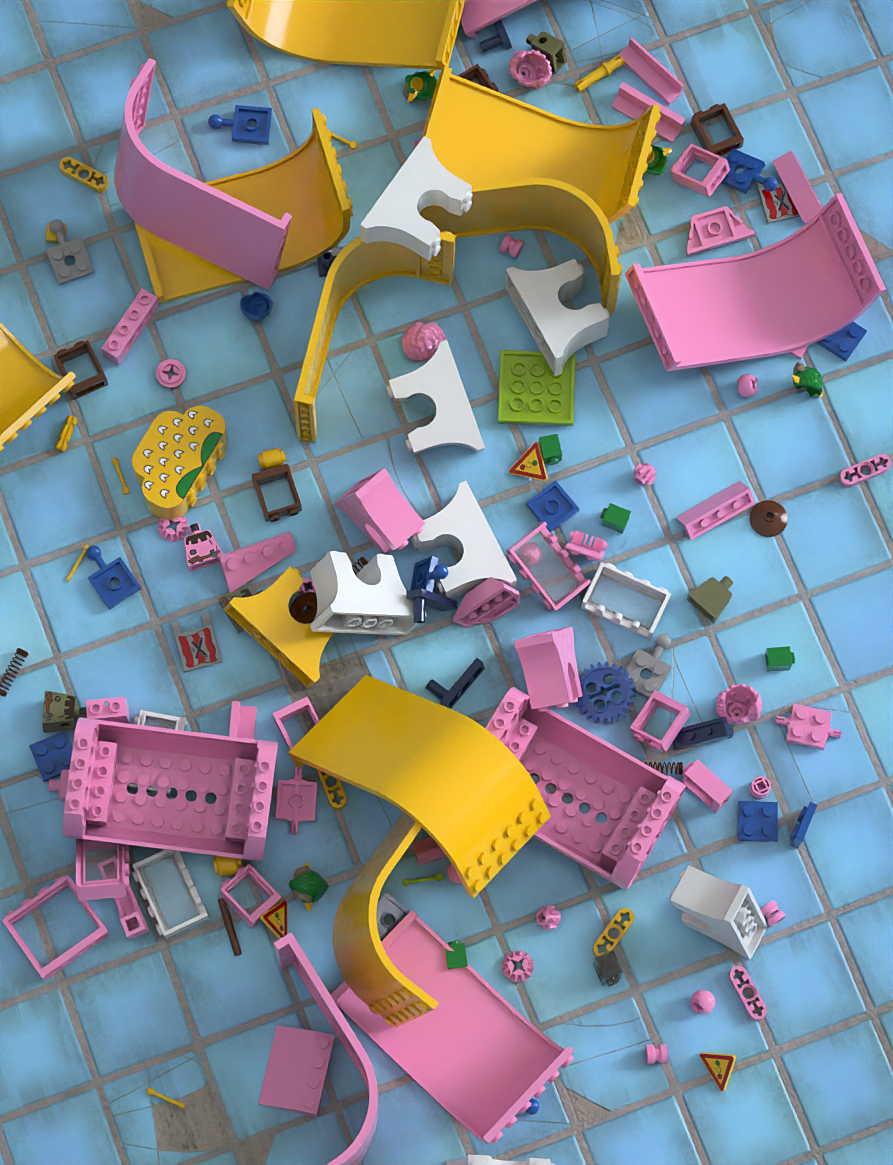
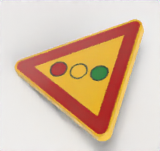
M534 442L510 468L509 473L547 481L548 477L540 444Z
M287 900L281 901L260 916V919L279 939L288 934Z
M701 1052L699 1056L718 1088L722 1092L725 1091L736 1056L732 1054Z

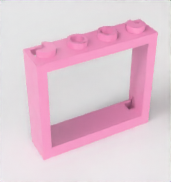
M68 874L65 877L63 875L59 879H55L54 884L49 888L44 887L39 890L35 898L32 900L28 898L21 903L22 907L16 911H9V914L4 916L5 918L2 920L44 981L110 935L86 900L79 901L98 929L42 968L13 927L16 922L66 887H69L78 899L76 885Z

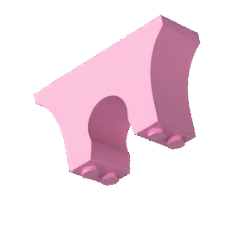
M385 468L361 479L334 503L365 534L381 554L385 552L389 554L397 548L401 550L409 543L407 541L412 535L416 537L423 531L421 527L425 524L402 496Z
M572 626L536 633L514 641L515 649L523 668L530 696L531 709H537L538 712L550 710L549 707L552 706L563 708L569 706L568 703L577 702L578 698L583 696L575 657Z

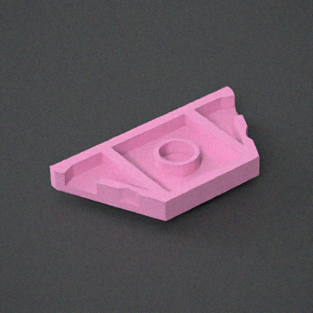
M727 206L691 217L686 255L688 257L754 237L755 233L752 229H748L743 224V221L735 216Z

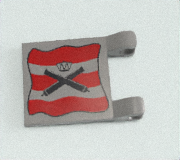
M755 182L768 224L800 216L783 183L778 184L774 191L769 192L764 189L762 184Z
M208 612L201 614L204 627L188 632H181L178 620L171 622L184 672L222 662Z

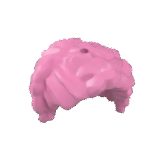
M533 49L530 51H516L515 56L509 62L511 77L518 80L520 85H525L526 87H534L536 90H539L550 81L552 76L550 61L546 60V56L541 54L540 51Z
M416 322L406 329L402 336L403 352L411 360L415 359L421 362L427 359L430 360L437 351L439 343L446 340V336L442 328L435 322L428 324Z
M745 684L731 685L716 697V711L720 718H727L728 724L736 723L741 725L751 720L756 721L760 717L762 710L761 696L751 686H746Z

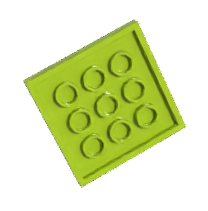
M501 350L498 423L573 426L576 353L567 360L562 374L554 376L540 351Z

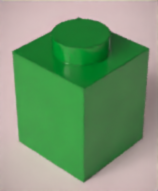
M558 434L539 437L538 443L540 444L544 464L555 465L562 460V451Z
M610 503L608 508L603 509L600 516L603 519L602 526L623 534L631 511Z
M790 646L767 648L765 651L767 672L790 670L792 664L795 663L794 652L790 651Z
M460 941L448 942V946L454 950L449 951L445 948L448 970L468 967L465 943H460Z

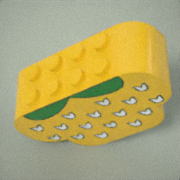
M194 406L188 409L184 415L176 411L163 412L154 419L134 451L132 465L136 481L142 487L148 510L155 516L169 519L170 521L171 519L183 517L190 506L193 507L198 498L196 496L199 491L205 489L207 485L206 480L209 475L212 476L214 474L218 460H222L225 456V449L228 443L224 418L218 412L206 406Z

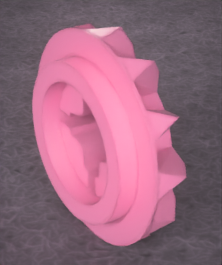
M167 359L158 365L156 378L161 385L167 388H176L178 385L183 384L186 378V370L180 361ZM173 368L174 374H176V376H172V378L169 380L168 375L165 373H170V371Z
M184 516L171 519L174 524H179L176 526L177 533L172 528L168 529L170 527L169 519L160 518L158 531L165 540L175 542L186 536L189 525Z
M521 950L510 952L502 962L504 975L513 982L527 980L532 975L534 969L533 960L529 954ZM523 960L521 965L523 970L517 969L512 972L514 968L513 962L518 963Z

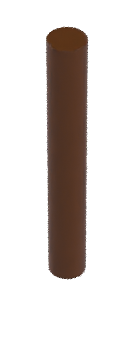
M220 898L218 903L234 956H239L242 952L227 903L223 898Z

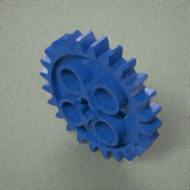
M608 661L605 662L604 666L598 662L597 668L591 664L590 671L583 669L586 674L585 676L579 675L583 696L578 698L580 702L576 704V707H583L580 713L582 715L587 713L586 718L588 720L593 716L594 723L600 719L601 724L604 725L605 719H607L612 724V718L619 722V715L621 714L623 717H626L624 711H631L628 705L635 704L631 697H636V693L631 691L636 689V686L630 685L634 680L633 678L627 679L629 672L622 673L624 669L622 666L616 669V663L609 667ZM613 676V683L605 684L606 677ZM595 684L597 686L596 691L593 693L587 692L588 686ZM603 689H605L606 691H608L606 697H604V696L602 695V694H603V692H602ZM616 693H621L622 699L618 702L613 701V696ZM596 697L593 701H589L590 698ZM598 702H605V707L602 710L595 708Z

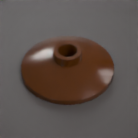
M771 500L757 503L750 513L752 528L756 533L765 537L779 535L784 531L788 522V516L784 507ZM771 514L773 518L768 519L766 515Z
M315 592L302 593L292 602L290 614L297 622L309 624L314 621L317 614V596Z

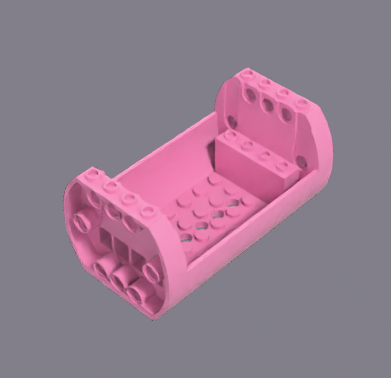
M512 687L504 696L485 729L498 738L515 755L530 776L536 775L539 778L536 786L551 817L532 837L627 891L672 816L686 785L671 776H665L552 710L538 712L537 709H531L530 696ZM547 785H554L556 792L548 794L545 791V787ZM565 794H569L573 797V801L570 804H566L562 801V797ZM587 804L590 807V811L583 814L580 812L579 806ZM604 814L607 817V821L599 823L596 820V816Z
M79 717L74 734L64 806L63 837L262 862L278 742ZM131 783H135L138 786V792L135 794H129L127 791V786ZM151 785L156 786L158 789V793L154 797L146 793L147 788ZM169 788L176 789L177 797L169 799L166 796V791ZM188 791L196 792L197 798L195 801L190 802L186 799L185 796ZM209 793H213L217 797L216 802L213 804H208L205 801V796Z

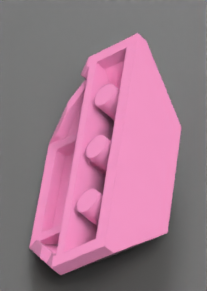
M490 577L465 594L453 617V621L467 628L473 627L475 624L495 621L520 605L519 591Z

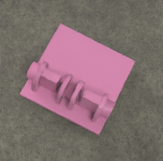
M577 530L571 532L570 538L573 540H569L565 546L566 549H569V553L587 555L586 558L592 561L602 560L605 555L602 549L606 550L608 545L604 539L596 537L593 547H591L594 536H592L590 544L587 546L586 542L589 534L586 535L584 544H582L585 533Z

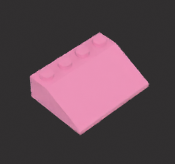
M277 1025L258 1104L317 1117L335 1042V1035Z

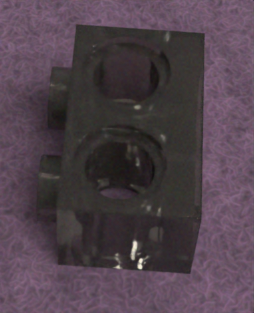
M614 950L595 957L593 966L602 986L607 984L610 987L619 983L623 970Z

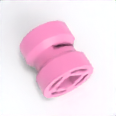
M507 234L501 243L499 251L503 253L508 252L512 257L517 258L524 242L514 240L513 236Z
M756 777L750 786V794L755 799H764L771 789V783L766 777Z
M772 900L760 909L770 927L786 917L785 913L778 909V904L775 900Z
M666 1043L659 1044L656 1048L652 1044L646 1045L647 1065L654 1064L655 1061L661 1064L668 1063Z

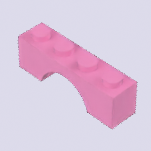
M117 857L97 865L103 880L117 879ZM130 884V888H126V896L114 897V900L118 907L120 921L126 936L133 940L150 932V929Z

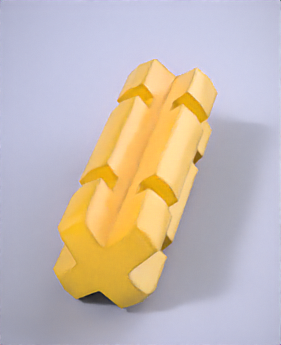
M72 415L67 416L66 424H64L59 436L60 440L56 443V449L59 451H66L67 443H69L74 431L73 428L76 426L77 418Z

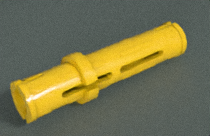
M618 54L610 61L603 62L599 68L573 83V85L578 90V93H581L603 77L610 76L614 70L624 65L625 62Z

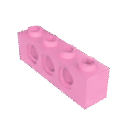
M141 289L101 348L103 357L117 365L121 364L158 309V297Z

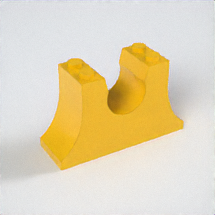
M289 567L266 590L250 597H234L223 610L302 684L309 688L320 678V657L326 643L335 632H312L311 623L303 624L297 622L291 616L288 608L289 600L299 590L304 579L301 577L302 574L299 570Z

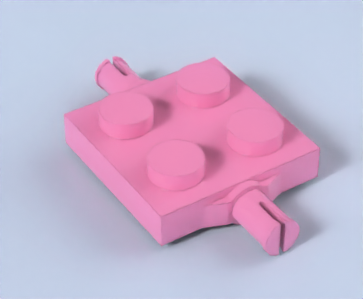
M793 704L789 718L777 716L775 724L786 726V742L824 750L828 736L840 739L842 732L830 728L832 712L799 704Z
M295 767L294 779L278 780L276 820L291 822V834H294V827L295 834H299V823L304 821L315 822L317 782L303 780V768H299L298 775V767Z

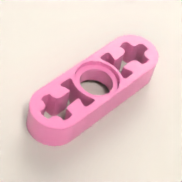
M880 454L853 465L841 472L839 481L844 487H852L881 475L889 470L892 463L888 455ZM880 460L886 462L885 467L880 465L874 469V466L878 465ZM866 466L870 469L871 473L863 475L860 472V468ZM855 470H856V474H857V475H856V476H853L852 479H851V481H849L848 479H846V480L844 479L845 476H846V474H847L848 476H852V475L855 474Z
M741 966L732 968L729 973V980L749 1017L755 1021L762 1020L767 1013V1008L749 974ZM735 971L738 973L742 972L741 980L743 983L747 981L749 984H744L741 988H738L741 982L738 978H733ZM750 988L753 991V997L746 999L742 995L743 989ZM757 998L758 1001L755 1002L757 1008H762L761 1016L753 1014V1004L748 1006L747 1003H751Z

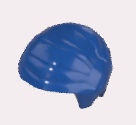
M254 292L251 295H244L240 299L241 312L249 321H261L272 311L273 302L270 296L265 293Z

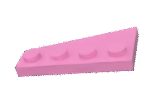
M288 531L218 556L228 591L232 593L296 551L292 533Z

